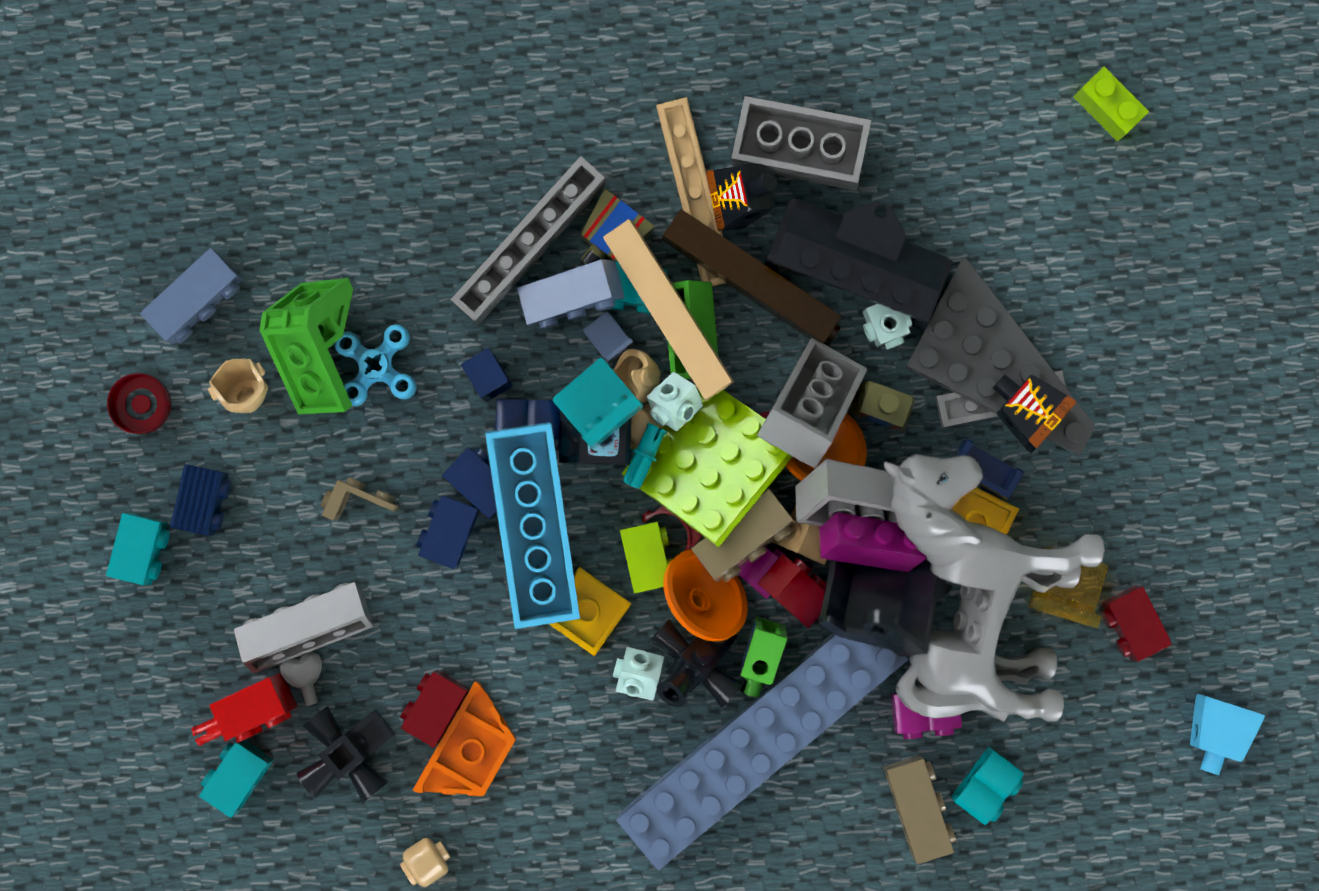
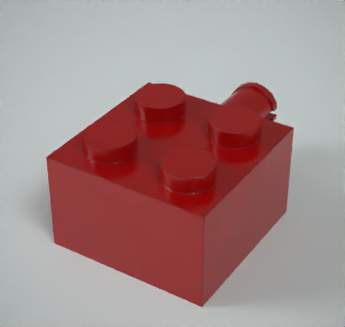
M278 673L210 704L209 707L214 718L191 728L192 735L195 736L201 732H207L205 735L195 739L199 746L220 736H223L225 741L235 737L238 743L263 731L261 724L265 723L268 729L291 718L290 711L298 706L287 681L281 673Z

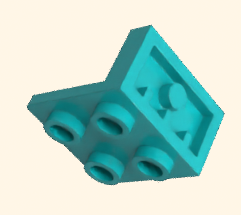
M603 358L596 360L553 397V402L580 432L590 448L593 449L598 447L644 407Z

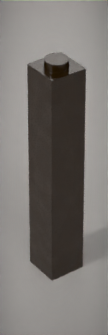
M679 210L661 238L663 242L702 266L708 272L720 278L726 284L807 338L811 339L812 337L821 343H824L826 340L831 342L839 332L841 326L837 322L841 315L684 210Z

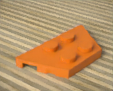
M475 681L414 786V792H435L449 795L467 794L468 796L485 795L517 738L480 682Z

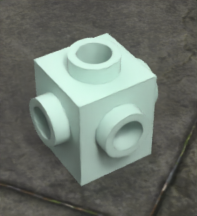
M879 304L868 307L863 311L867 322L863 324V328L869 342L874 341L876 347L885 344L887 350L905 343L903 337L911 333L909 327L912 326L910 316ZM884 321L891 324V329L885 327Z
M672 372L647 396L651 408V417L659 425L664 426L666 424L675 431L690 421L694 414L703 407L696 385L675 372Z
M627 647L624 660L617 658L613 677L619 678L616 692L653 701L664 656Z

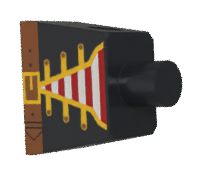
M763 165L735 166L706 172L718 231L744 229L771 211L772 201L770 192L776 190L777 180L773 174L766 173Z
M1004 374L992 388L1007 401L997 412L998 417L1030 454L1037 449L1077 403L1073 398L1034 375H1030L1019 386Z

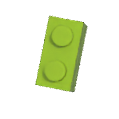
M1105 66L1073 96L1117 142L1149 113Z
M658 522L620 530L634 594L664 587L665 570L673 559H666L664 546H669L666 527L659 528Z

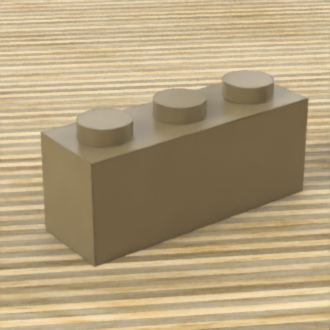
M768 489L759 497L719 548L704 538L691 549L715 581L720 582L723 579L725 582H728L741 572L739 566L748 559L754 562L767 552L765 546L773 540L779 543L793 532L791 527L795 522L771 490Z
M918 755L884 766V772L914 862L918 865L954 853L951 843L956 842L955 834L951 824L944 823L941 812L946 811V807L941 793L934 792L931 781L936 780V776L931 762H925L924 758Z

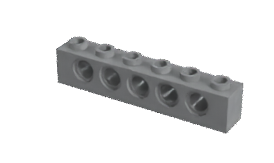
M580 156L450 300L479 325L606 185L605 177Z

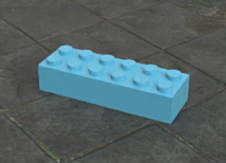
M550 422L486 431L514 627L519 629L580 619L552 425Z

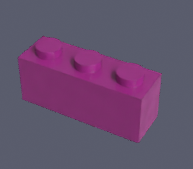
M836 513L819 528L820 554L822 559L909 572L927 558L907 538L897 522Z

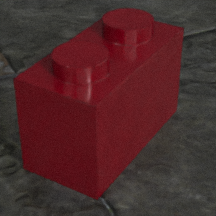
M782 554L757 584L809 629L821 615L827 584L814 573L809 577L808 574L812 570L800 559L796 558L792 562Z
M1135 585L1101 602L1105 609L1101 612V615L1106 625L1110 629H1115L1119 637L1116 640V645L1124 658L1129 656L1130 660L1139 662L1173 645L1143 586Z
M437 669L433 671L432 675L428 673L424 675L417 687V690L421 692L415 703L409 701L400 718L405 720L401 729L433 748L439 743L470 688Z

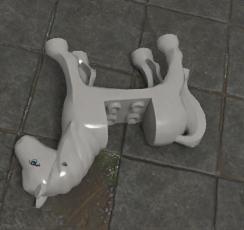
M913 455L907 458L900 466L886 462L884 467L895 480L892 509L896 514L898 526L905 532L907 538L913 542L916 548L926 555L927 560L931 563L933 574L947 581L962 585V598L959 610L953 618L954 631L931 630L928 653L910 656L911 667L896 685L898 697L913 712L931 718L951 717L968 711L979 710L1001 721H1005L1009 714L1018 715L1024 719L1040 717L1045 721H1058L1062 716L1064 708L1063 696L1059 690L1046 689L1036 695H1026L1008 689L1001 682L1010 680L1018 684L1028 683L1032 678L1050 680L1055 675L1057 668V655L1055 651L1049 648L1037 647L1026 655L1003 657L995 655L996 644L1003 621L1021 581L1029 588L1043 593L1054 586L1074 588L1079 582L1081 574L1080 565L1097 567L1102 561L1104 554L1103 539L1100 535H1083L1076 542L1066 547L1055 549L1032 548L1019 544L1008 535L989 526L967 521L953 511L952 508L961 497L978 487L983 478L980 465L972 457L960 455L946 459H937L930 456Z

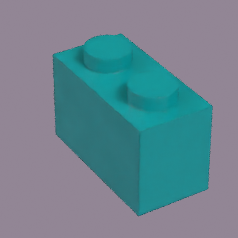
M122 513L106 576L139 585H152L153 580H157L161 572L162 562L158 561L161 548L165 549L169 541L170 531L166 530L168 522L132 513Z
M246 740L238 743L236 741L234 744L229 742L219 756L223 761L217 770L211 769L200 784L204 789L199 797L230 818L238 814L274 761V759Z

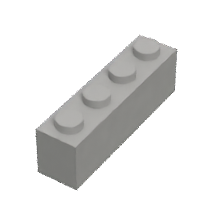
M353 582L351 584H340L333 591L322 595L309 596L302 603L294 606L278 608L273 614L266 617L250 619L242 626L235 628L234 633L242 664L254 674L374 627L364 592Z

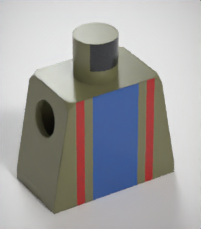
M605 189L581 233V238L590 247L581 257L580 261L585 265L605 258L618 262L603 237L630 219L645 240L654 231V225Z
M871 381L861 382L847 412L904 433L915 405V400L910 395Z

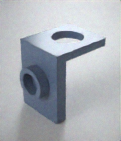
M607 311L583 329V333L608 364L612 363L623 352L634 345L633 340L627 337Z

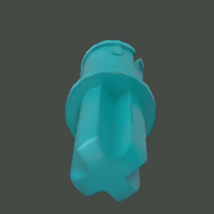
M647 423L637 449L632 450L635 454L623 479L624 483L634 488L642 486L652 461L656 462L657 460L654 457L667 432L650 423Z

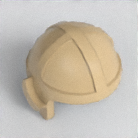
M628 349L623 352L613 369L641 404L648 402L647 396L660 384V376H662L656 362L645 352L637 349Z
M251 359L227 360L210 379L211 387L208 388L212 399H219L226 410L235 413H252L261 406L267 394L268 386L263 378L265 370L260 362L255 364Z

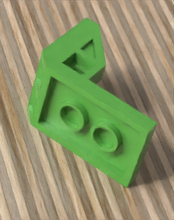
M349 278L300 283L262 312L260 333L298 414L346 412L352 406L328 351V348L338 341L344 333L353 292Z

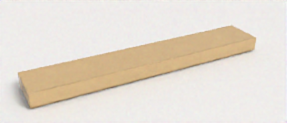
M687 97L657 104L656 108L682 209L723 236L722 231L717 230L706 169ZM697 264L701 281L712 282V287L726 284V282Z
M628 219L603 237L703 398L708 400L734 383L633 221Z

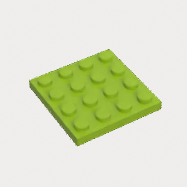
M698 390L703 407L677 431L666 424L662 426V429L667 432L654 457L657 460L656 462L652 461L643 484L639 489L719 548L793 456L757 436L766 420L761 415L724 390L708 400H705ZM629 465L621 473L623 476H625Z

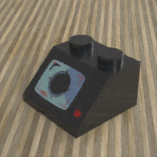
M560 410L559 463L630 465L632 417L598 447L593 449L590 448L580 432Z

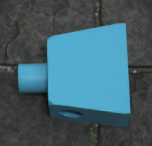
M1197 694L1190 745L1205 751L1200 769L1220 775L1225 757L1242 762L1265 715Z

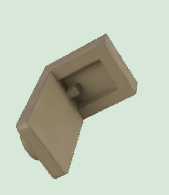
M348 477L347 482L337 480L333 491L328 490L321 503V507L324 508L322 516L333 521H339L351 493L393 512H398L401 506L393 503L396 497L380 490L377 491L376 495L364 490L366 484Z

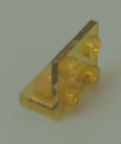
M1099 563L1097 567L1080 565L1081 574L1079 582L1074 588L1054 586L1045 593L1033 590L1028 608L1089 627L1099 628L1102 616L1095 614L1108 566L1103 563Z

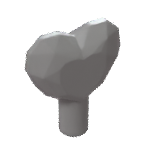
M311 651L303 654L300 658H293L283 662L280 665L281 675L289 684L301 689L306 706L318 703L314 683L318 680L322 669V660L319 654Z

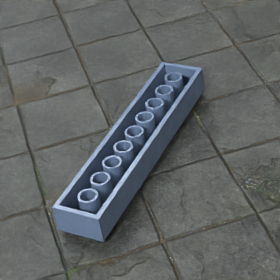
M832 633L760 694V697L752 700L618 813L616 821L659 871L907 662V657H899L889 649L841 638Z

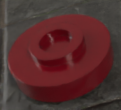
M132 373L123 376L112 386L107 398V410L113 423L123 431L133 434H148L159 429L167 420L171 410V397L166 386L159 379L143 373ZM136 389H147L156 398V410L148 419L137 420L127 412V397ZM137 395L133 398L131 406L136 413L144 414L150 410L151 401L145 395Z

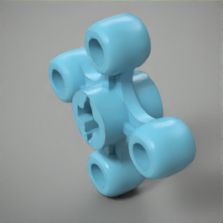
M397 324L389 326L384 332L382 344L375 349L365 348L361 344L359 337L350 331H344L343 336L334 343L335 350L340 355L355 359L359 365L357 377L344 384L349 398L350 391L353 388H357L359 391L356 398H350L352 406L362 405L367 398L369 387L378 381L387 383L392 394L399 399H409L415 394L417 389L415 380L407 374L396 372L392 365L394 354L399 350L405 349L410 342V334L405 327ZM400 332L402 335L401 340L394 343L392 340L393 335ZM347 339H351L352 346L349 349H344V342ZM372 359L375 361L380 359L379 364L382 368L379 372L376 370L371 371L372 367L369 362ZM407 381L408 389L400 392V383Z

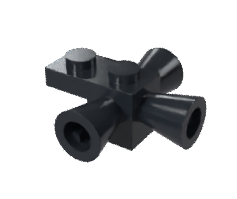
M668 619L648 642L650 645L675 658L674 662L666 670L668 676L656 686L659 697L670 706L681 707L684 705L688 694L702 682L717 703L723 707L738 691L742 682L715 666L738 636L735 634L723 641H708L696 636L688 644L675 625Z
M329 706L325 707L302 726L327 747L318 754L322 758L321 760L297 772V777L301 784L315 798L321 794L335 776L340 780L347 773L362 803L388 783L386 779L363 761L396 735L377 710L371 712L345 734H342Z

